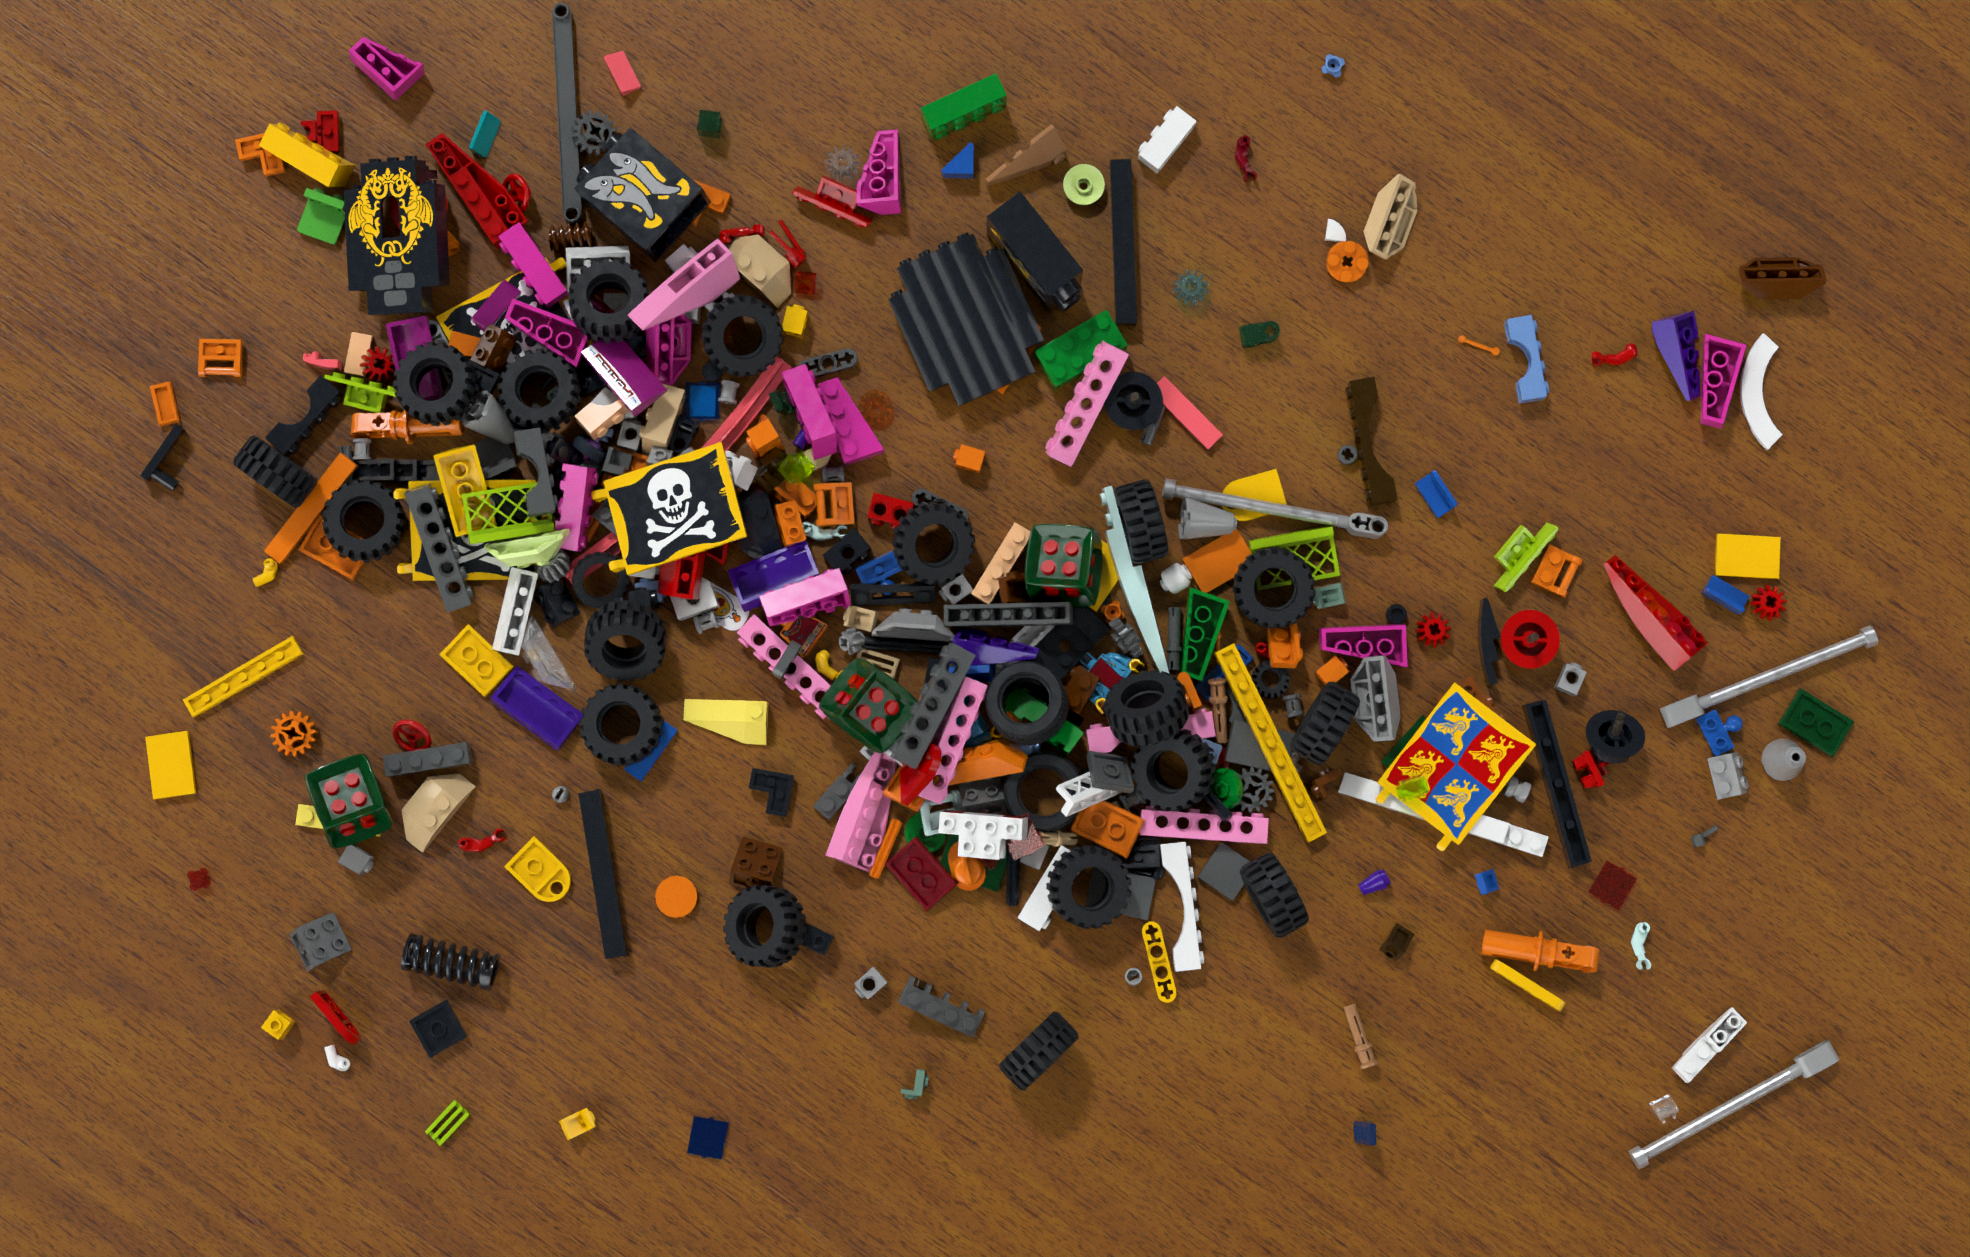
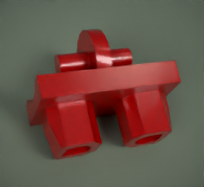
M1589 750L1579 753L1580 756L1571 761L1576 771L1585 767L1589 775L1580 778L1584 789L1605 785L1599 770L1602 776L1607 774L1605 765L1609 763L1599 762L1594 756L1595 764Z

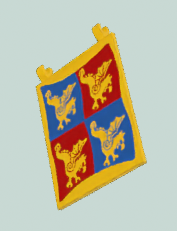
M1454 682L1377 783L1383 789L1375 800L1382 804L1391 793L1444 834L1443 838L1436 845L1440 851H1444L1451 841L1457 845L1462 842L1536 744Z

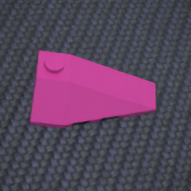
M898 129L877 131L867 164L865 163L863 167L864 172L857 183V206L880 215L902 213Z

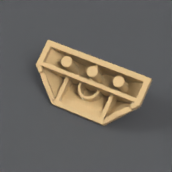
M1397 174L1378 192L1363 231L1369 251L1383 259L1390 258V256L1404 248L1418 211L1415 193L1416 184L1402 174Z
M759 235L731 238L730 244H724L733 254L739 275L778 309L792 294L789 261Z
M460 773L429 776L402 809L406 840L424 853L476 786Z

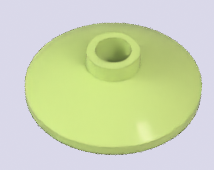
M1076 165L1064 177V192L1068 199L1075 204L1090 205L1096 202L1104 192L1105 182L1103 175L1092 165ZM1085 183L1088 187L1083 190L1080 188V185Z

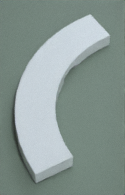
M1763 333L1750 349L1742 369L1740 399L1743 414L1747 419L1751 432L1758 442L1768 450L1782 436V433L1772 423L1765 408L1762 392L1763 377L1770 358L1779 347Z

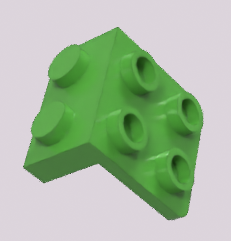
M316 187L313 190L306 188L303 196L308 202L297 230L301 234L332 245L336 244L345 223L344 198L333 194V197L325 195V191Z

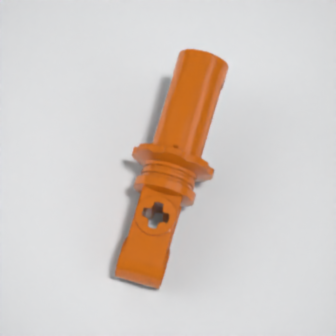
M392 410L391 413L353 414L350 436L352 438L366 439L393 438V440L405 438L407 444H413L415 437L464 435L466 427L462 424V421H456L455 419H452L449 425H444L442 422H440L439 426H432L430 423L426 425L413 418L405 410L403 412Z
M1487 929L1484 931L1481 950L1482 955L1530 962L1531 965L1534 964L1533 971H1537L1539 965H1547L1548 968L1558 966L1588 973L1597 972L1600 952L1598 948L1592 946L1557 942V939L1554 938L1552 940L1544 939L1542 931H1539L1538 937H1529ZM1565 953H1569V959L1566 958Z

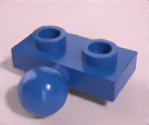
M893 550L855 567L862 584H874L880 581L879 585L895 584L887 577L902 571V568L897 563V558L894 557ZM881 593V594H883V595H885V596H889V595H892L893 593Z
M1715 709L1696 718L1715 757L1735 748L1727 732H1738L1742 729L1743 721L1739 716H1730L1726 723L1723 724Z

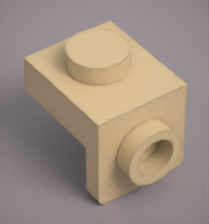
M849 605L843 615L844 626L872 632L875 629L879 612Z

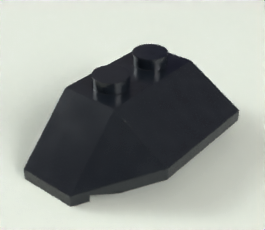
M757 482L750 484L748 491L742 490L737 498L747 537L739 539L738 543L740 551L754 559H758L784 547L770 495Z

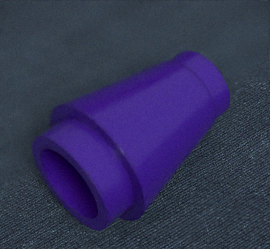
M1377 869L1359 883L1358 886L1363 895L1386 889L1391 882L1384 869L1380 871Z

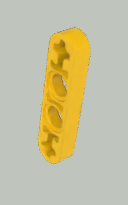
M1147 922L1142 927V936L1156 993L1162 1002L1169 1003L1176 997V988L1162 931L1156 922ZM1149 925L1157 928L1154 936L1155 939L1160 938L1161 942H1153L1148 945L1147 940H1152L1151 935L1145 933ZM1155 945L1160 946L1163 951L1162 955L1158 958H1154L1150 953L1151 948ZM1160 966H1164L1168 971L1167 976L1162 979L1158 978L1155 972ZM1170 979L1171 983L1166 985L1168 990L1173 991V994H1170V998L1166 999L1165 996H1161V992L1164 991L1163 985L1158 986L1157 982H1165Z
M1494 959L1491 964V970L1553 1009L1561 1012L1566 1002L1501 961Z

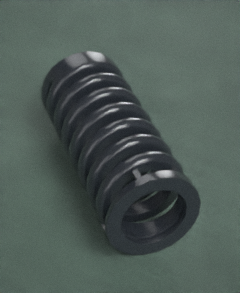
M414 933L409 934L402 954L401 970L409 971L413 969L417 974L424 971L426 976H432L435 973L438 979H443L446 976L448 981L453 982L457 978L459 984H465L468 981L471 987L479 984L481 989L488 991L492 989L499 967V953L491 956L489 951H484L479 969L475 975V965L479 953L477 948L472 949L469 964L464 972V962L468 947L463 945L453 970V959L457 948L456 943L450 944L444 966L441 967L446 942L441 940L437 947L435 959L432 965H430L435 939L429 938L425 954L419 963L424 937ZM488 960H489V961H490V966H489V969L487 970L486 967H487V963H488Z

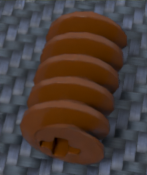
M577 222L574 229H572L570 223H567L565 230L562 224H559L558 230H555L554 226L551 225L549 230L551 251L553 246H555L557 251H560L562 245L565 249L569 248L570 244L573 248L578 247V244L581 247H586L587 243L589 247H593L592 228L588 227L586 222H584L583 228H580Z

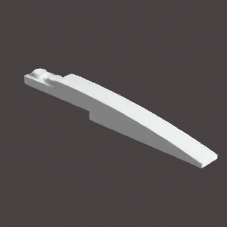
M1344 772L1338 793L1425 820L1391 793L1382 804H1379L1375 798L1382 791V786L1376 781ZM1485 815L1479 818L1468 833L1539 857H1543L1548 836Z

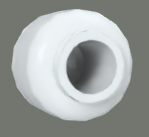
M1174 563L1162 571L1160 584L1165 591L1169 590L1171 593L1177 594L1190 586L1192 575L1185 564Z

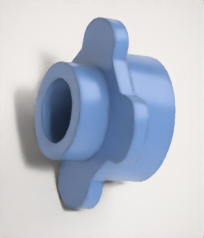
M1331 54L1326 55L1325 65L1321 68L1324 74H1332L1336 78L1341 75V67L1345 64L1344 59Z

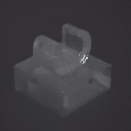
M1669 1094L1649 1103L1651 1110L1663 1124L1666 1123L1665 1118L1672 1116L1675 1119L1676 1113L1679 1112L1677 1104Z

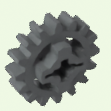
M589 110L588 116L582 113L580 115L581 119L576 118L574 121L576 125H573L571 128L572 131L576 132L571 136V138L577 139L574 145L581 146V153L584 150H588V156L592 152L599 156L600 151L606 154L604 151L605 145L613 136L612 134L617 131V128H611L614 121L608 122L606 120L608 115L606 114L602 117L600 116V111L593 115L592 110ZM583 125L585 133L581 136V127ZM597 131L598 134L597 136L595 134L591 135L590 132ZM607 131V140L605 142L603 134Z
M1118 617L1109 622L1110 628L1114 631L1110 636L1124 654L1128 652L1134 659L1144 654L1139 646V643L1142 641L1130 624L1124 625Z
M1250 767L1249 772H1247L1243 768L1242 775L1237 773L1240 779H1243V792L1248 789V784L1251 787L1260 786V788L1253 792L1254 796L1251 793L1242 794V797L1249 799L1252 804H1247L1240 800L1238 805H1241L1240 811L1248 808V812L1252 813L1253 808H1255L1259 812L1260 805L1266 808L1268 805L1265 801H1272L1273 798L1269 796V793L1274 792V789H1269V785L1273 784V781L1267 782L1266 779L1269 775L1265 774L1262 776V769L1254 772V768ZM1250 776L1257 777L1262 782L1256 783L1252 781V778ZM1265 789L1264 796L1259 801L1258 795L1261 790Z

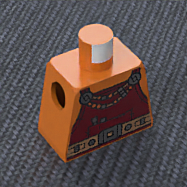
M800 615L795 621L780 624L784 627L780 632V636L788 644L794 640L802 645L799 654L806 659L828 626L813 617L807 618Z

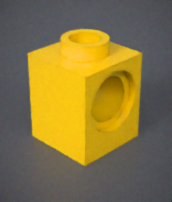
M795 304L792 307L787 306L782 324V334L803 338L808 319V311L805 310V307Z
M280 1009L272 1011L261 1028L277 1040H281L286 1037L296 1021Z

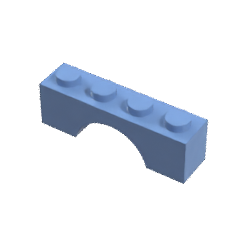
M1532 315L1507 319L1504 322L1507 343L1522 349L1528 360V369L1525 376L1515 383L1518 402L1521 404L1544 400L1549 393V386L1543 377L1545 365L1543 361H1540L1541 344L1539 340H1536L1535 333L1538 331L1536 320L1532 319Z

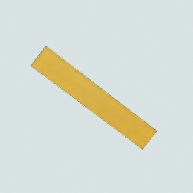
M291 636L186 697L183 701L192 717L196 718L301 657L304 653L295 637Z

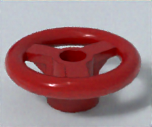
M512 173L504 179L502 185L508 190L510 183V195L515 203L523 202L520 210L524 213L531 199V190L521 175Z
M404 719L396 722L393 726L392 734L394 740L404 750L409 752L431 747V735L421 723ZM399 732L406 736L409 745L401 739ZM424 737L425 745L417 747V740Z

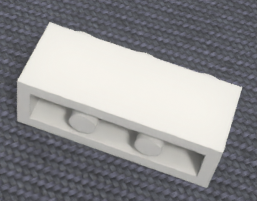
M1178 106L1173 111L1170 109L1163 118L1165 122L1161 127L1157 125L1150 134L1152 138L1149 142L1144 141L1138 149V160L1156 174L1159 173L1196 125V120Z

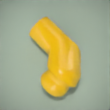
M271 558L264 561L263 573L252 578L256 587L274 580L278 569L276 561Z
M821 650L815 657L817 670L833 681L838 672L828 664L829 652Z

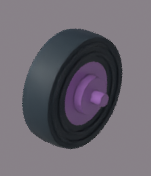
M578 434L573 441V445L584 455L583 459L587 460L589 458L604 464L608 451L598 443L600 439L597 438L594 441L585 435Z

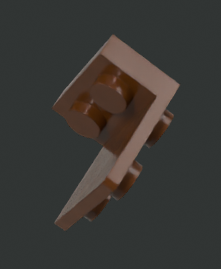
M742 837L731 868L729 884L742 888L752 887L753 885L772 886L773 877L782 854V847Z

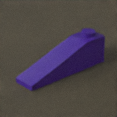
M1694 311L1653 321L1652 333L1656 344L1686 401L1699 397L1700 372L1696 368V358L1699 357V350H1695L1698 328Z
M961 628L953 638L954 644L976 655L970 666L1036 659L1040 650L1020 642L1007 643L1005 638L1001 636L991 638L988 637V632L971 628Z

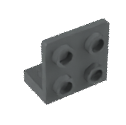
M489 437L475 444L484 480H498L520 469L509 444L505 445Z
M1000 776L958 784L963 812L1007 813Z
M333 912L300 926L289 934L307 972L351 950Z

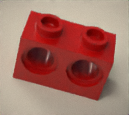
M873 493L867 518L871 520V524L883 526V523L888 524L894 530L895 526L898 527L900 524L894 517L895 513L904 511L907 515L906 511L910 508L914 509L915 505L912 502ZM880 505L886 508L885 514L881 516L876 515L874 512L875 508Z

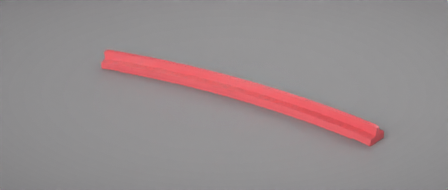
M775 357V363L773 365L769 364L766 367L767 370L762 372L742 401L702 448L722 442L725 452L726 450L729 451L783 382L782 372L792 369V367L785 363L784 360ZM610 532L571 562L569 566L570 571L566 572L565 575L572 586L574 567L577 566L580 559L585 558V555L598 551L601 553L608 552L613 556L621 553L618 537ZM605 564L592 565L585 572L583 580Z

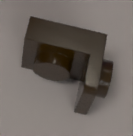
M1396 923L1379 950L1386 957L1397 961L1405 953L1415 934Z

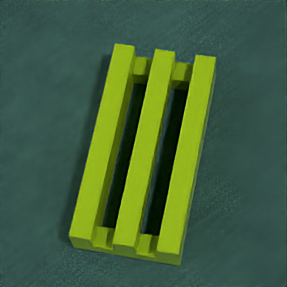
M454 1100L425 1132L439 1146H442L470 1116V1113L459 1102ZM456 1106L458 1109H457V1110L449 1117V1119L434 1133L432 1130H433V1129L446 1117V1115ZM462 1112L464 1115L440 1139L438 1136Z

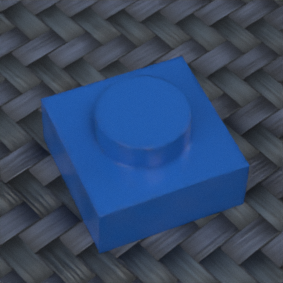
M1494 869L1475 874L1481 895L1499 889Z

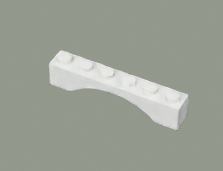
M1186 842L1161 844L1159 847L1162 867L1176 882L1184 905L1182 931L1176 945L1172 949L1174 970L1178 972L1201 969V964H1204L1203 951H1199L1198 943H1202L1201 931L1196 930L1199 914L1198 909H1194L1193 901L1197 900L1196 890L1191 888L1190 881L1194 879L1193 867L1188 865V858H1191L1190 846H1186Z

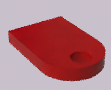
M932 743L929 744L917 769L906 765L900 771L901 804L908 806L936 775L942 754L939 746Z
M326 990L316 991L310 996L312 1001L346 1041L355 1045L362 1039L356 1027Z

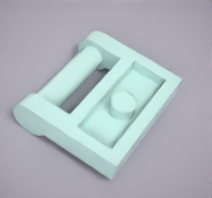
M958 789L951 790L945 800L942 801V803L952 801L953 807L930 812L929 806L938 804L927 799L924 801L920 811L926 836L938 834L941 811L963 812Z

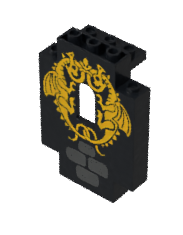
M404 156L405 160H399V157H388L385 162H381V159H368L369 163H360L361 185H354L351 190H344L349 291H367L368 315L433 312L432 287L450 286L445 185L437 184V180H427V178L438 179L437 170H429V166H426V161L417 160V156ZM388 196H394L398 201L400 237L384 238L383 202Z

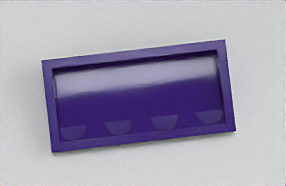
M807 540L728 570L744 612L761 606L759 596L767 591H775L789 583L795 584L809 576L815 577L820 575Z
M518 666L515 667L491 697V703L556 751H559L578 726L579 719L583 717L580 711Z

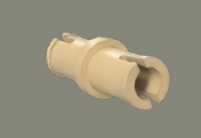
M1056 830L1053 832L1040 831L1036 834V836L1039 835L1038 838H1043L1041 840L1042 845H1052L1053 847H1060L1061 845L1075 846L1078 839H1071V837H1077V834L1074 832L1067 833Z

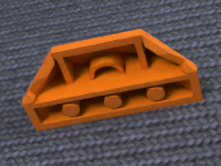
M1005 738L963 748V756L955 767V776L949 782V785L1024 772L1028 757L1015 743Z

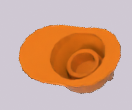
M958 841L952 845L948 853L952 877L959 883L957 886L960 889L966 891L975 890L983 884L986 877L983 858L958 856Z

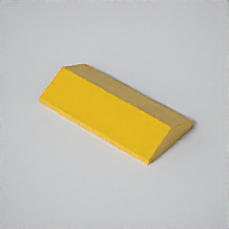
M475 444L453 448L433 455L456 537L468 534L461 494L487 490ZM488 494L480 495V497L485 499ZM476 496L467 497L468 507L474 511L483 502ZM484 503L478 514L488 520L493 514V509ZM469 511V515L471 518L474 513ZM475 516L471 521L472 531L481 530L486 522ZM494 516L490 522L497 526ZM488 524L485 529L491 528L492 526Z

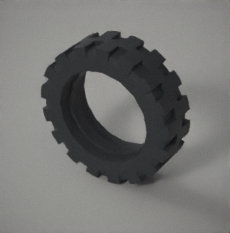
M598 551L593 554H587L585 558L578 561L577 566L573 570L572 583L573 589L582 603L596 609L603 605L608 606V602L614 601L613 599L624 598L623 596L627 593L629 584L626 569L617 572V587L608 596H592L583 585V577L588 568L599 563L609 565V562L619 560L618 557L608 552L601 553Z

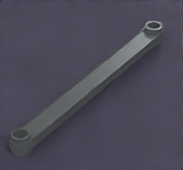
M560 2L555 4L552 9L562 208L564 220L570 223V225H575L577 222L578 224L581 222L583 213L582 198L574 189L578 185L576 179L580 172L579 145L575 146L574 144L577 139L571 138L572 134L576 133L571 128L573 125H576L574 121L577 118L572 13L567 4ZM559 10H567L564 16H557ZM570 212H578L575 219H568Z

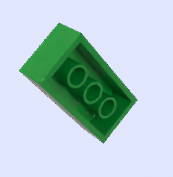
M997 73L921 107V118L931 139L937 138V140H941L947 137L948 133L953 130H963L967 127L968 123L973 121L975 123L980 122L986 118V115L992 112L993 114L1002 112L1005 109L1004 107L1007 106V94Z
M1106 309L1034 351V356L1056 391L1084 375L1085 367L1088 363L1092 362L1094 358L1093 352L1096 346L1101 344L1102 340L1123 351L1127 350L1128 344Z

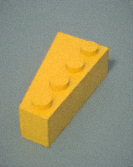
M269 123L259 144L260 147L327 187L346 186L356 165L326 150L323 146L309 141L306 136L297 132L294 133L284 123Z

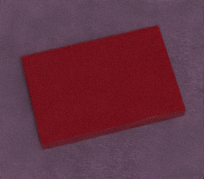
M917 836L885 863L926 912L959 884Z

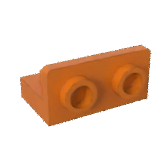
M792 473L778 487L774 488L776 493L774 497L780 503L796 501L800 517L802 516L804 519L817 507L816 494Z
M793 500L775 505L773 510L783 547L805 541L806 536L796 501Z
M1297 623L1291 625L1290 628H1268L1267 639L1271 667L1295 669L1303 658V649L1300 648L1299 644L1301 632L1298 630Z

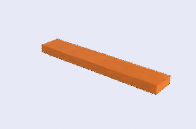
M339 453L302 505L297 507L264 552L279 564H283L324 511L327 499L331 500L332 498L331 493L334 490L338 492L341 489V485L349 479L358 465L343 453Z

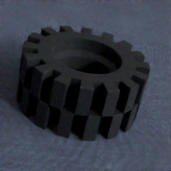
M1270 660L1260 663L1254 669L1251 676L1259 695L1266 699H1274L1281 696L1290 684L1288 669L1271 667ZM1271 671L1277 674L1279 681L1275 687L1269 688L1264 685L1262 678L1266 672Z

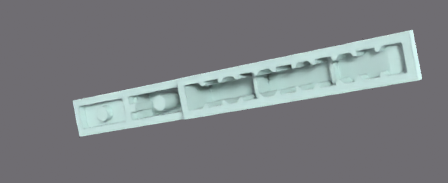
M1112 486L1105 487L1100 494L1102 506L1106 505L1108 513L1105 514L1107 525L1111 526L1112 529L1105 531L1104 534L1122 592L1156 670L1160 673L1162 671L1169 673L1142 566L1133 567L1113 488Z

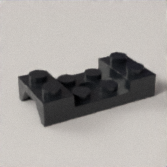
M1073 607V625L1054 626L1034 646L1040 649L1036 659L1021 660V662L1034 661L1042 665L1044 664L1062 680L1110 629L1088 607ZM1062 640H1068L1071 643L1069 651L1064 652L1059 648V643Z

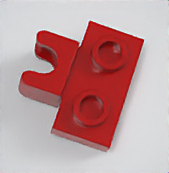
M337 110L317 111V121H301L300 124L305 130H311L310 134L306 136L309 141L323 146L332 153H340L339 112Z

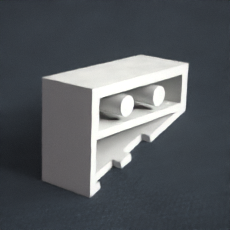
M629 247L565 248L567 291L569 293V287L573 283L574 276L581 274L580 269L584 266L590 267L591 262L597 261V263L603 262L602 259H609V262H614V259L621 260V264L625 265L626 262L630 264Z

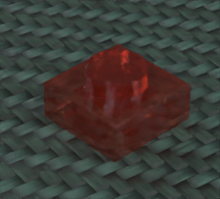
M796 271L794 293L815 295L816 273Z

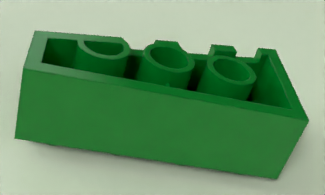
M1191 587L1188 588L1180 673L1186 672L1192 679L1203 680L1230 601Z
M1022 685L1016 687L1009 694L1006 701V712L1009 711L1021 722L1028 719L1029 723L1040 719L1048 707L1040 698L1037 697L1035 699L1029 695L1030 691ZM1065 721L1061 730L1054 737H1051L1050 740H1046V742L1067 757L1084 732L1075 724Z

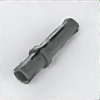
M1169 607L1168 647H1166V652H1168L1167 667L1169 671H1180L1182 608L1174 607L1173 609V607Z

